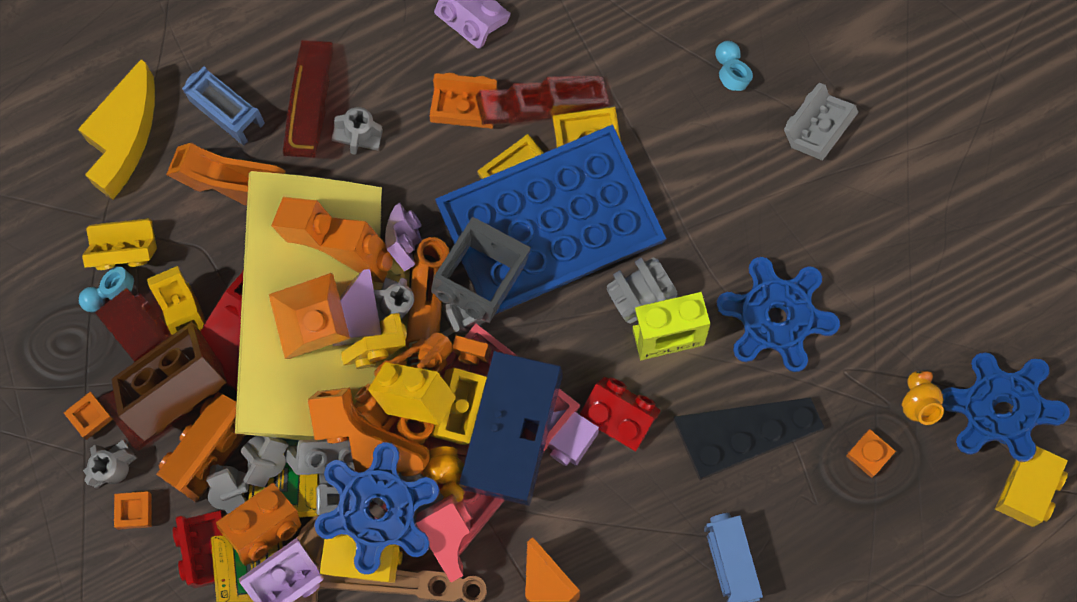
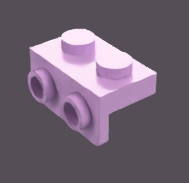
M438 0L434 11L440 19L478 49L484 46L489 33L508 22L511 14L495 0Z
M296 538L240 577L239 583L253 602H293L300 596L308 597L320 587V582L324 578L320 574V569Z

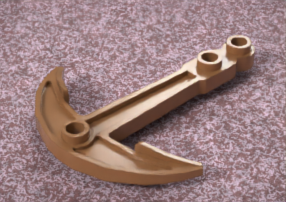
M314 516L301 529L297 539L320 569L324 538H321L315 531V521L318 516ZM397 570L395 583L322 574L324 579L320 582V587L308 597L300 596L293 602H318V591L320 589L414 595L421 600L457 602L461 599L464 602H483L487 595V587L485 582L477 576H468L465 579L460 577L450 582L445 572L422 570L418 573ZM439 581L444 582L446 585L445 591L441 594L433 591L434 584ZM472 585L480 588L479 595L474 598L467 595V590Z

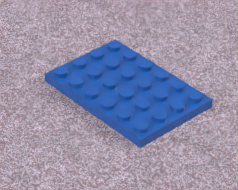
M613 124L435 199L454 245L471 218L474 217L531 247L526 265L496 314L666 241L664 232ZM469 247L461 260L475 293L490 301L510 268L472 247Z

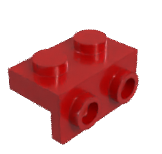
M603 377L596 383L579 415L599 427L600 431L636 452L661 410L655 406V402L649 397L641 394L637 396L627 390V386L622 381L613 377L609 379Z
M221 510L186 518L183 515L176 517L177 527H173L172 531L175 545L177 548H181L182 560L178 561L181 580L186 581L187 585L193 588L215 584L211 538L213 536H223L216 525V522L224 517V513Z

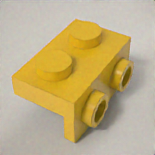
M147 218L89 225L86 228L89 247L83 253L82 258L84 268L95 267L96 270L111 269L116 266L115 264L128 263V266L136 267L148 263L157 250L152 220Z
M390 314L379 322L381 335L366 336L342 351L343 366L355 364L356 369L373 367L376 365V361L386 359L389 355L406 346L407 332L404 323L401 322L400 314Z

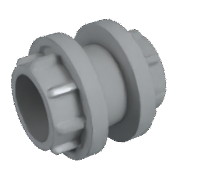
M642 257L634 261L639 270L626 278L621 270L613 274L616 280L607 285V292L626 323L631 324L637 321L635 307L677 297L676 288L659 260L654 257L646 262L643 261Z

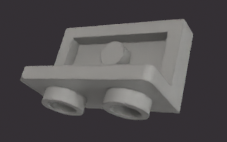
M818 83L814 90L806 96L804 103L795 115L789 118L784 128L791 148L823 161L858 114L856 105L829 95L826 85Z
M349 438L346 441L332 444L327 443V439L299 440L298 445L288 446L284 452L286 462L296 475L322 474L327 464L334 460L344 461L355 471Z

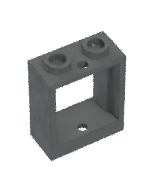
M472 217L434 275L431 292L442 302L454 304L465 310L470 317L477 320L482 319L490 323L526 265L531 247ZM469 247L510 268L490 301L449 280Z

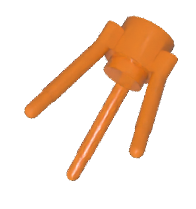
M436 332L427 340L420 339L414 346L387 363L399 364L419 352L420 362L417 368L423 369L425 366L429 368L434 367L433 371L440 374L448 365L446 358L452 353L453 345L445 335Z

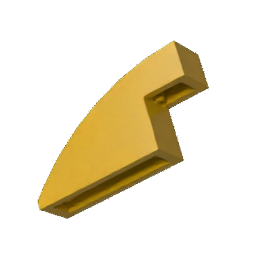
M140 60L78 129L88 143L103 153L85 175L97 189L112 200L115 199L138 165L152 126L155 106V83L152 72L143 60Z

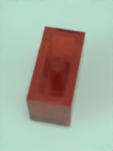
M126 288L95 313L135 362L168 339L167 335L170 331L160 317L154 320L150 316L148 311L152 307L141 293L134 296Z

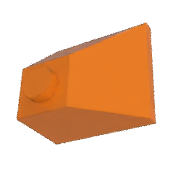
M332 273L269 294L285 359L350 339Z
M532 537L527 541L525 587L527 602H577L580 599V590Z

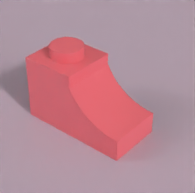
M454 494L417 513L416 516L417 527L428 536L430 541L429 547L450 582L463 576V564L459 557L458 548L462 538L470 533L469 521L473 519L466 503L463 500L458 502Z

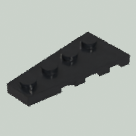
M811 397L673 417V421L699 480L821 432L825 428Z

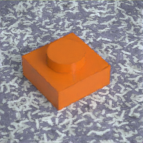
M455 336L452 349L459 356V361L478 366L479 361L488 363L491 355L489 344Z
M92 392L86 394L64 412L65 416L86 440L113 420L112 416Z
M869 429L846 456L873 478L896 451Z
M150 492L114 494V528L120 530L152 527V494Z

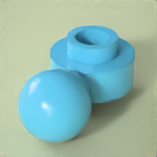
M724 41L717 46L715 52L716 59L723 65L719 71V78L729 90H745L753 78V73L745 63L739 60L741 54L739 46L733 41Z
M123 267L112 268L103 276L99 288L87 287L82 290L79 295L81 308L93 313L103 308L106 298H109L111 301L126 298L133 289L134 278Z

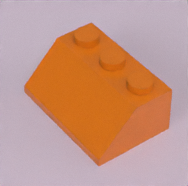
M220 392L214 398L210 397L205 401L200 409V417L194 425L190 424L184 429L179 438L181 442L173 452H168L159 464L160 470L156 474L195 503L209 486L206 478L209 476L210 467L216 464L224 466L246 436L244 434H235L237 401Z

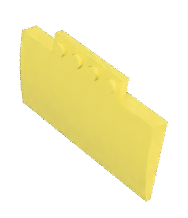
M257 171L249 173L235 434L294 440L315 439L308 399L317 391L350 387L355 404L357 402L355 396L359 390L365 385L371 384L376 376L373 373L376 368L385 360H391L408 349L404 346L389 355L388 358L376 361L375 366L364 369H356L355 364L343 366L341 352L351 345H329L290 359H285L269 298L271 293L329 273L334 275L340 298L352 280L359 274L322 251L300 244L287 243L271 225L283 197L317 200L332 218L366 221L380 237L382 187L290 174ZM393 258L392 267L387 272L386 278L397 282L401 278H405L409 287L410 268L404 271ZM372 281L374 290L382 289L383 283ZM407 313L406 316L401 320V322H403L404 325H405V327H406V332H407L408 313Z

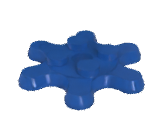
M757 257L751 261L748 268L753 280L751 291L743 295L725 292L717 300V309L722 315L736 317L744 324V334L734 344V355L742 362H750L756 358L761 350L772 348L781 354L783 364L789 371L800 372L808 363V356L803 348L805 337L813 333L824 336L834 335L840 327V321L834 313L820 311L812 304V293L822 283V275L818 269L805 267L800 270L794 279L783 280L775 274L770 260L764 257ZM772 308L784 310L787 316L786 321L781 323L771 322L768 315L769 310Z
M979 353L972 359L971 363L977 377L975 384L968 389L951 387L942 391V407L944 410L962 413L968 418L967 427L957 437L958 449L967 455H973L985 443L999 441L1008 446L1010 455L1019 462H1027L1036 453V445L1030 436L1031 430L1042 424L1053 426L1064 424L1070 416V410L1064 402L1046 400L1039 394V385L1048 377L1050 370L1044 360L1031 359L1025 363L1020 371L1007 373L999 368L997 360L992 354ZM1007 402L1013 406L1012 413L996 414L994 407L998 403Z
M389 442L377 445L373 452L372 465L364 472L353 471L342 460L331 461L327 464L324 471L326 481L337 489L340 501L333 511L318 516L315 521V531L324 539H332L341 534L352 537L357 547L354 565L362 574H372L379 568L381 553L388 545H399L412 557L423 556L428 551L430 545L428 536L416 526L414 514L419 506L436 500L439 494V486L435 480L429 477H423L414 482H406L401 479L397 472L399 451L394 444ZM374 498H380L386 504L388 510L382 518L374 517L369 510V505Z

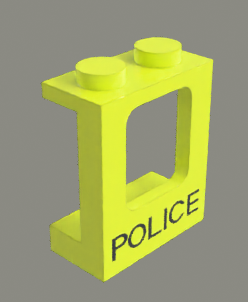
M702 292L635 307L639 325L633 326L632 330L640 361L705 345L710 320Z

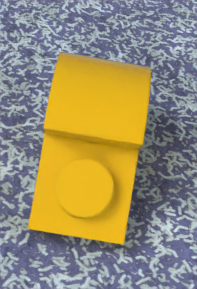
M178 266L147 279L148 285L163 311L166 325L172 335L192 321L201 331L206 323L205 317L190 284L186 282Z

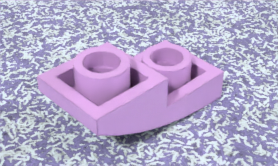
M398 203L394 206L388 219L385 244L388 252L400 267L406 271L415 265L412 251L415 250L414 246L422 241L418 230L421 227V223L412 210L407 212Z

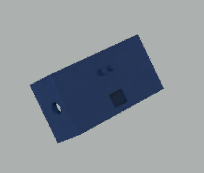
M496 351L493 352L459 483L463 490L530 506L563 376L561 366ZM526 423L539 425L535 441L523 439Z

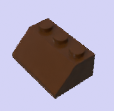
M193 321L111 379L118 417L144 441L152 435L162 432L169 423L182 414L190 412L197 403L207 396L215 394L227 383L221 362Z

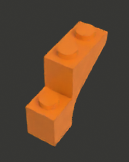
M188 143L177 147L166 175L198 192L214 189L246 206L248 179L251 171L285 174V170L275 165L223 157L204 150L193 143Z
M291 197L282 198L271 226L287 243L300 244L322 251L358 273L370 269L372 281L384 283L387 272L392 267L393 257L386 249V244L366 221L332 218L317 200Z
M350 387L317 391L308 399L315 440L327 439V443L332 444L346 441L349 437L353 465L356 472H364L370 468L374 449L383 442L392 443L398 448L397 472H401V476L420 474L429 463L430 453L424 445L367 422L360 415L354 404Z

